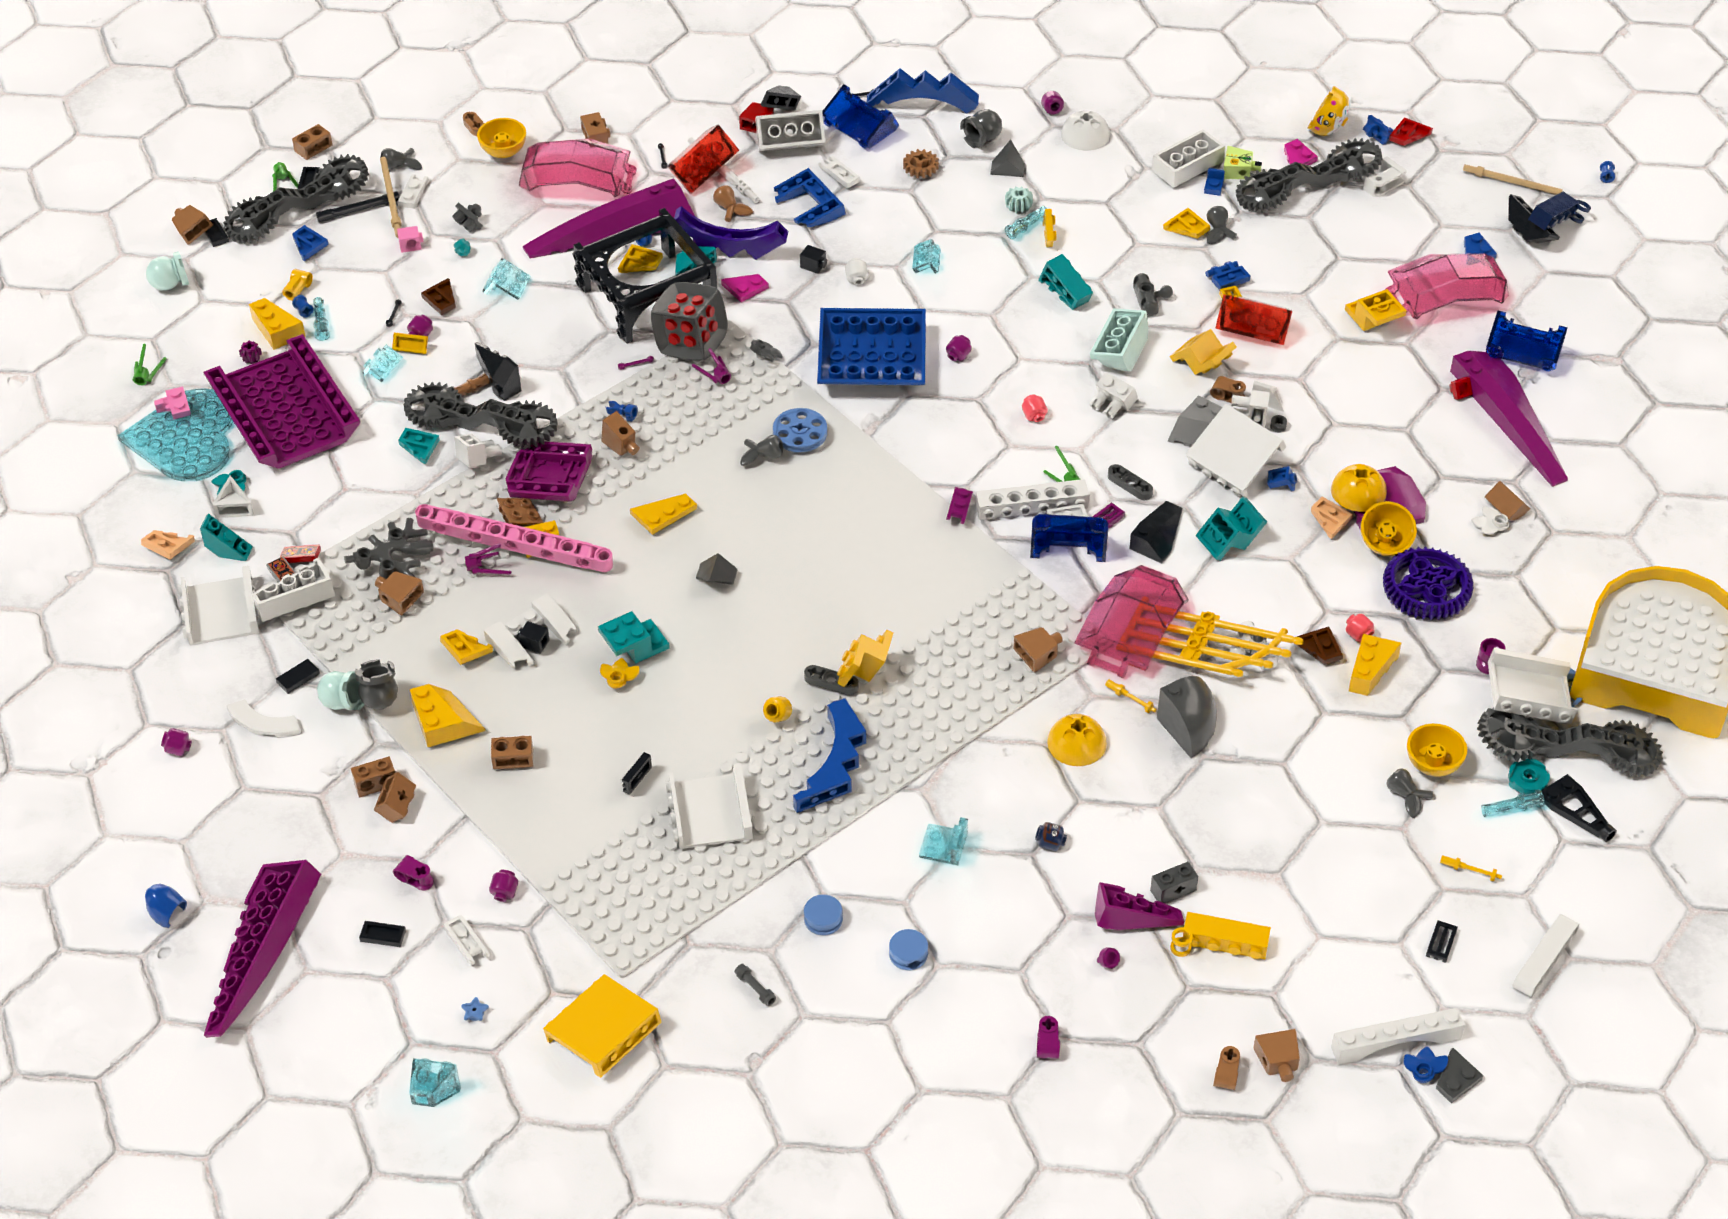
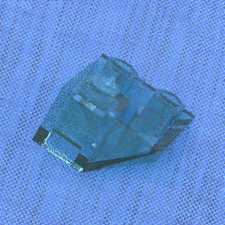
M413 1058L409 1090L412 1104L435 1107L460 1092L461 1085L456 1064L447 1061L436 1062L426 1058Z

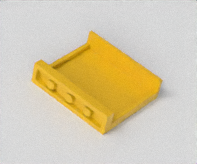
M603 974L553 1020L549 1021L543 1030L548 1043H551L553 1040L557 1041L591 1064L595 1075L601 1078L662 1022L658 1008Z

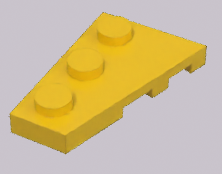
M685 493L631 508L630 514L653 535L696 510L697 503Z

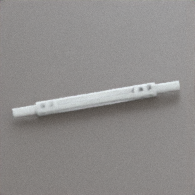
M693 137L688 138V143L695 148V151L744 196H748L754 203L759 201V197L751 191V188L703 144H699Z

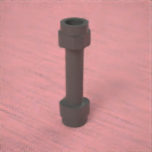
M742 963L736 967L734 971L736 976L741 981L745 980L760 995L759 1000L763 1004L770 1006L775 1002L776 996L770 989L766 990L751 975L752 970Z

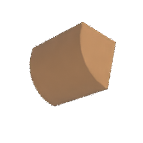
M1501 481L1484 496L1502 514L1506 515L1510 521L1521 518L1531 509Z

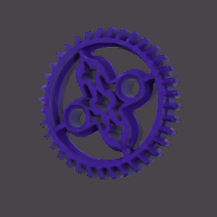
M1418 546L1415 550L1410 547L1408 551L1398 552L1389 561L1383 574L1384 593L1390 599V603L1395 604V608H1401V612L1406 611L1408 616L1413 614L1415 618L1419 616L1423 620L1429 618L1431 621L1433 618H1436L1439 621L1441 617L1446 620L1448 616L1453 617L1454 614H1459L1469 603L1474 589L1472 573L1465 566V563H1461L1460 558L1455 559V554L1449 555L1448 551L1442 552L1441 548L1434 550V547L1427 549L1425 546L1421 549ZM1432 564L1440 567L1433 568ZM1409 566L1410 574L1406 575L1400 584H1396V573L1402 568ZM1459 582L1461 585L1460 594L1447 601L1448 595L1446 592L1450 591ZM1423 598L1424 602L1418 601L1416 599Z

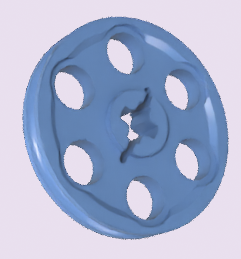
M794 408L781 413L775 419L773 435H788L787 437H780L784 449L792 452H807L818 448L826 440L827 423L824 417L814 410ZM804 415L806 418L799 419L798 416ZM782 421H789L790 423L785 425V424H782L781 422H782ZM813 423H820L821 425H820V426H813L812 424H813ZM811 436H818L819 438H818V439H811L810 437H811ZM796 441H801V442H803V443L800 444V445H795V444H794V442H796Z

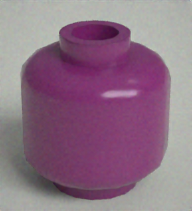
M1048 91L1043 95L1041 104L1047 113L1055 115L1062 111L1064 100L1058 92Z
M423 314L421 316L416 315L407 325L408 334L428 336L433 331V322Z
M964 335L952 337L946 346L947 356L952 361L965 360L972 350L971 341Z
M175 728L169 729L168 732L165 731L161 746L164 747L166 753L183 756L185 751H190L192 745L189 733Z
M501 869L493 874L489 892L494 896L495 900L506 902V899H512L515 896L518 886V879L515 877V873Z

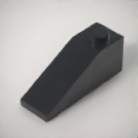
M778 85L766 91L760 105L762 107L796 110L802 96L789 86Z

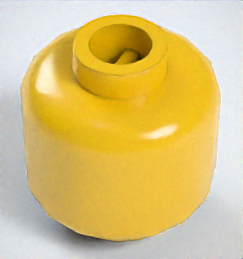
M771 697L764 703V716L774 723L786 721L792 714V704L785 697Z

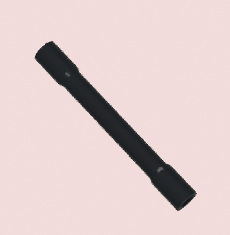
M394 191L395 202L400 198L398 191ZM383 194L372 199L316 212L317 220L322 222L363 209L389 204L387 194Z

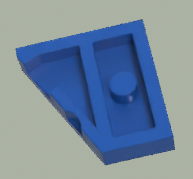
M1480 232L1464 237L1467 267L1496 259L1497 253Z

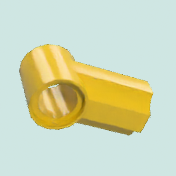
M293 269L290 281L282 290L283 296L293 301L304 287H310L313 280L312 273Z

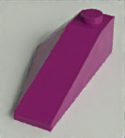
M1103 882L1098 884L1094 914L1097 926L1126 930L1181 926L1184 924L1182 912L1178 908L1160 901L1152 903L1143 898L1144 895L1137 893L1134 896L1126 893V888Z

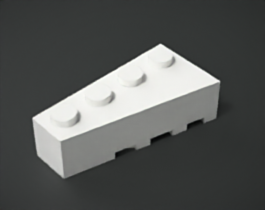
M319 557L314 559L313 564L308 567L303 565L298 568L299 571L291 576L287 574L282 577L280 582H272L252 593L256 611L262 622L335 596L331 578Z

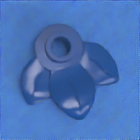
M1426 1046L1417 1056L1405 1054L1404 1065L1406 1069L1413 1072V1077L1416 1081L1427 1083L1434 1078L1435 1074L1441 1073L1446 1069L1448 1056L1435 1057L1432 1050Z

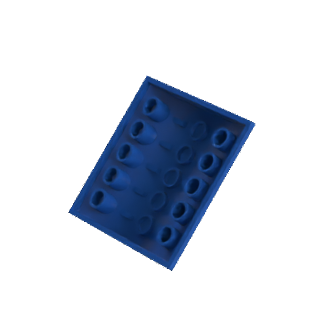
M820 308L817 384L925 385L926 309Z

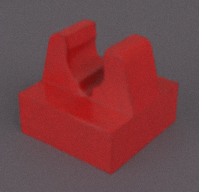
M1465 376L1449 384L1450 392L1453 393V397L1456 400L1473 394L1470 377Z

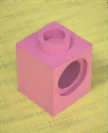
M417 226L397 229L401 253L421 250L420 243L424 241L422 232H418Z

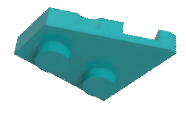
M406 427L398 439L399 445L423 464L427 463L440 441L439 435Z

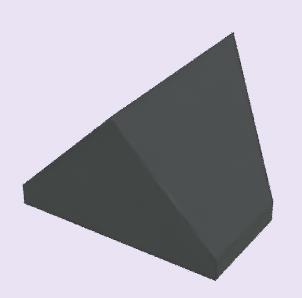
M1011 139L992 161L990 175L1024 177L1025 163Z
M717 553L700 563L696 579L733 585L738 570Z

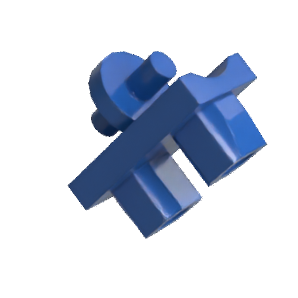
M1368 115L1367 123L1363 127L1368 137H1373L1382 145L1387 143L1390 134L1393 132L1391 127H1387L1383 124V121L1375 118L1373 115Z

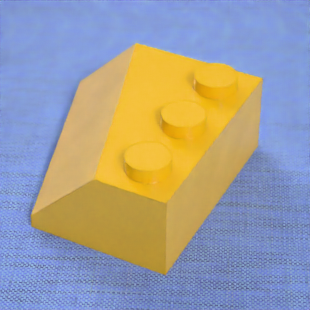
M431 684L410 689L412 704L427 747L485 731V728L451 691Z

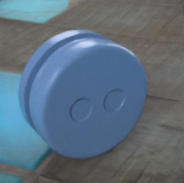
M817 895L809 899L804 906V923L807 929L817 935H829L836 932L843 921L841 903L830 895Z
M904 929L896 932L889 942V958L891 962L902 970L920 968L928 958V942L926 937L913 929Z

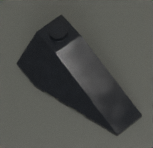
M475 342L476 357L490 380L493 393L506 401L521 392L518 365L508 356H500L498 351L494 350L492 352L488 346Z
M1169 501L1161 504L1132 531L1129 549L1162 564L1172 551L1183 508Z

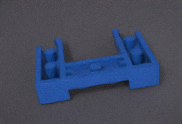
M809 168L774 187V192H778V196H775L776 203L808 193L819 204L794 218V222L797 224L803 223L810 228L828 223L846 214L844 204Z

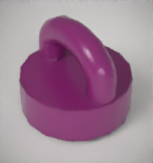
M1110 947L1103 948L1097 958V963L1109 969L1115 968L1120 962L1118 950Z

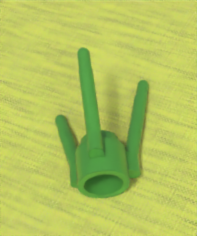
M281 162L276 163L273 167L274 174H272L273 191L277 189V179L283 180L286 177H289L296 188H298V183L290 171L287 170L286 165Z
M145 343L142 346L139 363L136 361L132 380L137 385H145L147 381L151 382L153 376L167 359L163 357L151 374H149L148 369L142 367L146 351Z
M1056 445L1055 449L1069 471L1064 475V481L1081 480L1072 464L1068 463L1062 451ZM1047 470L1043 471L1056 482H1063Z

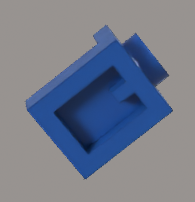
M1208 169L1204 194L1221 195L1225 175L1224 170Z
M1290 466L1268 470L1267 484L1270 489L1288 485L1290 491H1295L1297 475L1295 472H1292Z

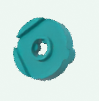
M1527 758L1525 761H1515L1510 766L1508 773L1509 786L1520 793L1537 797L1538 792L1548 786L1550 774L1545 770L1546 766L1538 760ZM1528 774L1532 775V779L1526 778L1525 776H1528Z

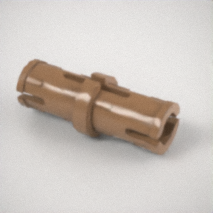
M484 373L474 379H468L464 384L454 387V390H458V393L464 396L490 384V380Z

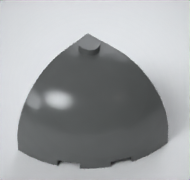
M1198 676L1184 677L1160 688L1157 711L1158 721L1190 758L1196 756L1207 747L1208 742L1214 735L1217 721V709L1213 694L1206 682Z

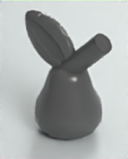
M385 148L381 152L380 158L386 157L389 170L403 164L413 169H422L421 163L415 158L410 157L415 153L413 148H409L405 153L392 148Z
M1223 206L1210 208L1206 217L1214 229L1208 233L1207 243L1215 244L1219 242L1224 234L1234 240L1237 233L1226 227L1228 220L1227 209Z
M770 435L758 444L750 439H746L744 444L751 449L744 453L740 464L741 466L748 465L756 460L758 455L772 459L779 458L783 454L781 438L777 435Z
M1397 769L1387 779L1386 785L1389 790L1406 797L1405 807L1412 818H1415L1421 811L1420 798H1433V791L1416 789L1411 774L1406 769Z

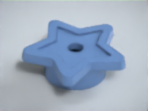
M477 997L471 1003L462 1004L461 1008L465 1011L464 1020L482 1021L484 1011L489 1006L480 1003Z

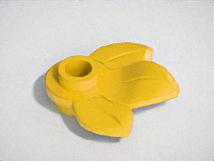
M620 658L612 666L602 664L600 673L607 679V684L610 687L621 688L627 681L634 680L638 676L639 666L628 667L624 658Z

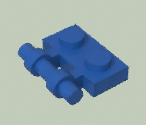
M1237 261L1225 262L1224 265L1211 267L1210 270L1205 272L1207 277L1212 276L1211 281L1219 291L1222 288L1250 281L1251 277L1242 265L1239 266Z

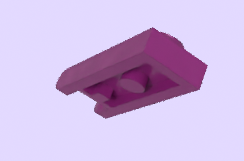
M955 487L946 520H950L952 516L961 519V524L965 523L973 491Z

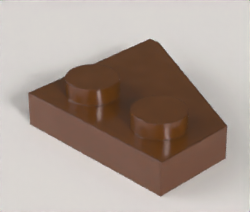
M1329 626L1296 636L1304 640L1302 645L1297 646L1322 664L1327 665L1343 660V654Z

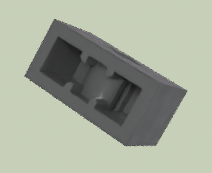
M1187 861L1152 875L1150 891L1157 901L1166 904L1197 891L1199 876Z

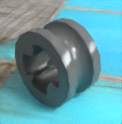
M1275 415L1271 418L1270 428L1272 431L1281 433L1286 430V417Z

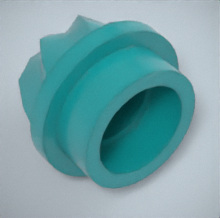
M464 238L458 240L453 245L455 253L460 256H467L470 253V243Z

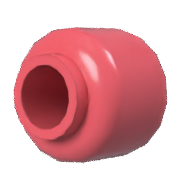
M1035 394L1027 396L1021 405L1026 419L1035 422L1042 421L1048 412L1043 398Z
M1352 614L1346 620V632L1355 641L1361 642L1363 634L1373 636L1375 632L1373 630L1374 623L1364 614H1357L1356 616Z

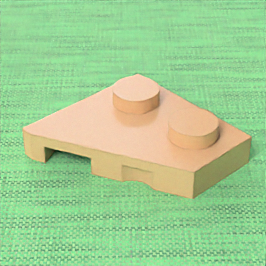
M1323 496L1311 507V513L1331 539L1353 517L1351 512Z

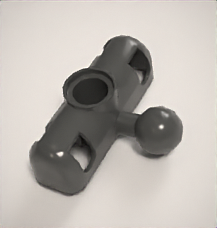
M1139 273L1134 277L1133 288L1141 310L1146 311L1147 315L1157 314L1159 310L1157 298H1170L1173 295L1172 287L1164 285L1160 290L1154 291V285L1150 282L1147 274Z

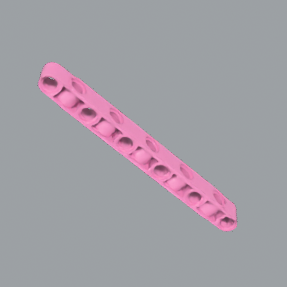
M427 504L419 505L415 510L417 524L420 528L489 546L501 544L500 548L584 569L608 572L613 568L611 550L588 542Z

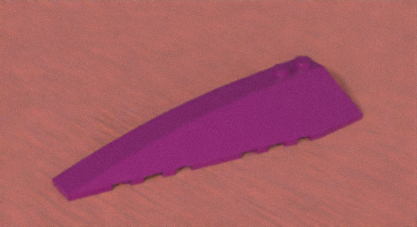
M673 178L587 211L523 245L522 248L529 258L551 255L554 251L563 253L567 252V249L573 248V244L578 242L585 246L659 216V210L663 208L673 218L675 217L676 209L681 206L690 214L694 215L681 187Z
M1465 351L1454 355L1450 372L1456 379L1465 376L1470 377L1473 393L1471 396L1547 482L1553 487L1568 481V477L1516 375L1495 352Z
M307 860L262 865L244 902L248 907L240 915L242 923L240 927L236 928L234 934L237 939L230 947L223 970L226 975L225 978L220 980L218 987L221 988L219 996H216L213 1004L216 1007L210 1013L204 1036L206 1038L221 1037L256 993L288 942L321 876V873Z

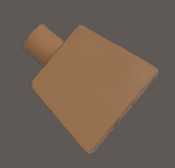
M188 205L184 209L177 208L174 212L175 216L171 219L187 245L191 244L213 226L207 215L192 205Z
M617 411L603 419L601 441L620 456L627 452L635 455L640 449L635 443V430Z
M393 572L387 579L379 576L375 581V586L379 588L380 600L400 615H403L424 593L421 579L399 572Z
M1040 627L1014 636L1013 649L1035 673L1057 657L1058 644L1063 642V639L1059 632L1049 635L1044 628Z
M1291 1029L1255 1035L1253 1048L1268 1075L1279 1074L1282 1082L1291 1081L1294 1078L1293 1071L1298 1070L1300 1061L1296 1030Z

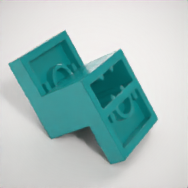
M1242 497L1231 511L1218 507L1195 536L1216 560L1221 561L1231 547L1245 550L1267 524V520L1247 498Z
M633 611L598 626L599 633L614 654L619 656L627 652L635 664L670 649L669 642L652 619L641 623Z

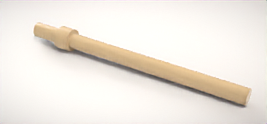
M381 157L380 163L392 216L391 225L394 228L395 236L398 238L397 229L402 226L401 218L398 217L386 157Z
M1464 164L1463 171L1474 173L1475 176L1479 177L1486 176L1555 195L1563 191V189L1489 171L1481 166L1474 167Z

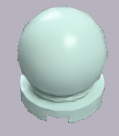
M179 251L174 252V257L172 258L162 256L150 261L146 269V279L152 287L162 291L174 288L178 282H182L183 286L189 285Z
M333 671L320 679L317 686V695L325 707L333 710L345 708L347 710H360L365 705L359 696L360 683L356 680L355 671H348L347 673Z

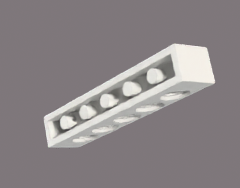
M1086 479L976 491L975 504L979 520L1046 513L1047 509L1084 504L1085 508H1089L1090 494Z

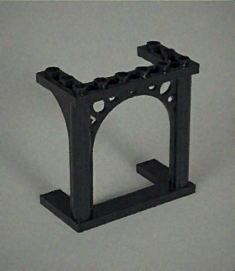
M665 208L660 209L659 216L588 245L582 246L580 242L573 244L574 252L572 255L575 260L574 270L577 275L575 282L578 288H582L585 293L592 291L591 281L597 284L600 292H603L607 300L614 305L617 312L615 319L618 324L616 331L619 338H622L627 344L633 342L632 330L638 317L647 307L656 302L671 284L677 282L698 284L703 282V285L717 288L716 266ZM660 231L661 248L670 259L676 257V242L697 266L658 283L640 286L630 285L616 279L608 269V261L611 255L620 247ZM598 257L604 259L603 261H595ZM625 289L630 290L627 295H623L621 292Z

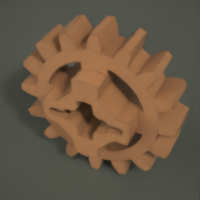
M917 149L916 152L910 151V154H906V157L903 158V169H905V173H910L911 177L916 175V178H919V176L925 178V175L931 177L932 173L936 174V170L939 169V158H936V154H932V151L926 152L925 149L923 151Z

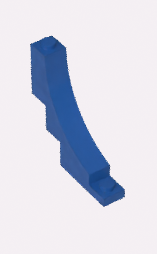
M899 68L867 94L866 105L872 108L882 100L887 104H891L904 99L927 98L946 102L967 114L977 108L979 94L951 72L939 81L926 70L914 79Z
M846 698L833 701L827 705L828 719L835 735L831 753L822 767L807 779V790L793 795V808L796 813L852 792V781L847 772L859 768V754L855 748L866 744V730Z

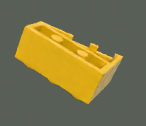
M1363 634L1351 675L1349 692L1368 696L1379 683L1384 673H1387L1393 662H1396L1399 658L1402 643Z

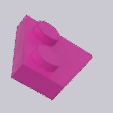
M1299 139L1284 144V152L1287 155V162L1289 164L1298 162L1309 166L1317 162L1318 156Z
M759 274L721 280V285L741 303L769 288V283Z

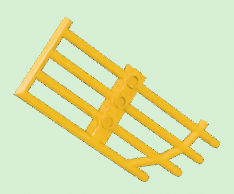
M1142 598L1116 649L1242 677L1244 672L1236 668L1247 665L1273 668V662L1262 659L1268 654L1290 657L1291 651L1287 649L1282 650L1277 647L1281 641L1302 645L1304 640L1300 637L1287 635L1288 630L1286 628H1281L1279 633L1222 621L1219 620V615L1209 611L1202 612L1199 616L1149 605V600ZM1145 611L1195 622L1196 624L1191 629L1141 618ZM1137 625L1187 635L1189 638L1187 642L1134 631ZM1215 627L1273 640L1268 645L1214 634L1213 631ZM1130 638L1182 649L1178 656L1129 645L1127 642ZM1210 640L1258 652L1251 656L1206 647ZM1201 654L1232 660V662L1218 665L1200 661L1199 658Z

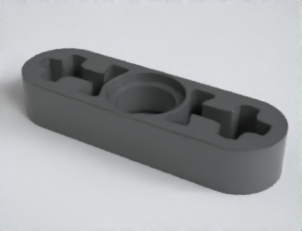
M1113 464L1108 468V479L1140 500L1152 498L1153 486L1119 464ZM1132 480V481H1134L1135 483H1134V484H1127L1126 481Z
M817 665L807 666L804 670V679L808 684L846 695H854L859 690V681L855 676H852L846 686L843 687L837 684L839 680L838 671ZM832 677L835 678L836 681L831 683L828 682L827 679Z

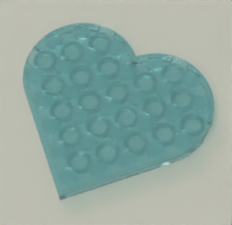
M213 389L185 390L191 412L190 416L173 420L171 411L157 413L154 410L117 435L118 440L171 479L178 481L195 479L198 481L216 474L226 465L229 459L230 446L224 434L232 426L233 420Z

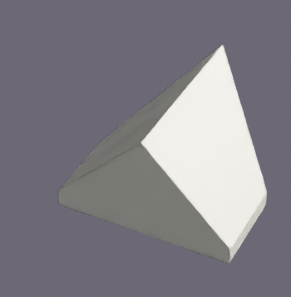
M1254 380L1252 390L1270 392L1268 407L1284 412L1276 392L1277 387Z
M229 476L213 502L216 518L253 516L251 500L234 479Z

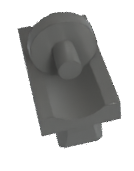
M459 202L455 205L457 211L452 217L458 224L467 219L462 225L469 232L475 227L478 229L483 227L478 222V217L482 215L480 205L475 203L468 205L467 208Z

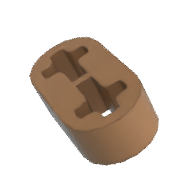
M475 112L463 114V124L472 135L477 136L478 129L484 122Z

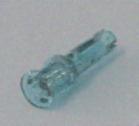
M1043 205L1023 219L1018 218L1012 225H1007L1005 227L1007 237L1015 239L1018 234L1026 232L1029 226L1043 218L1047 207Z
M316 297L313 300L315 321L313 323L315 328L314 335L317 340L325 341L330 338L329 321L326 319L324 299Z
M1540 789L1535 790L1534 793H1520L1515 798L1482 804L1481 812L1484 817L1519 809L1527 811L1528 808L1536 806L1541 808L1545 805L1544 796Z

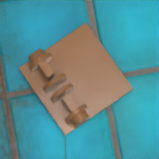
M497 498L499 512L502 513L506 523L517 526L521 524L543 523L530 499Z

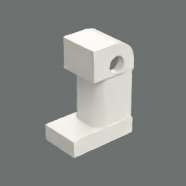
M1388 156L1384 157L1381 162L1380 174L1374 172V174L1370 173L1369 177L1365 176L1363 190L1374 197H1381L1396 187L1405 184V180L1401 176L1406 174L1407 170Z

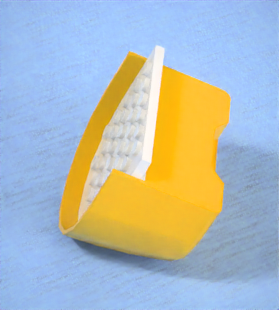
M1663 566L1629 570L1608 582L1595 603L1570 690V697L1574 700L1580 697L1583 703L1605 709L1619 705L1669 718L1680 730L1708 738L1719 737L1728 713V593L1714 581L1689 570Z

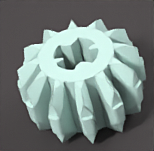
M1015 186L1014 189L1009 188L1005 195L1006 207L1009 208V211L1014 210L1015 213L1018 211L1023 213L1024 210L1029 211L1033 204L1032 192L1028 188L1024 189L1022 186L1020 188Z

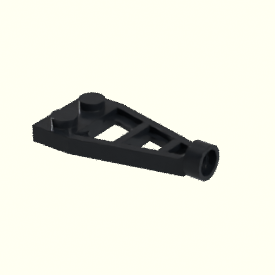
M1570 775L1563 776L1538 792L1537 798L1549 809L1598 838L1600 837L1605 842L1610 841L1616 835L1617 830L1607 822L1584 788ZM1575 796L1581 802L1582 807L1574 811L1562 803ZM1589 811L1596 820L1589 823L1580 816Z

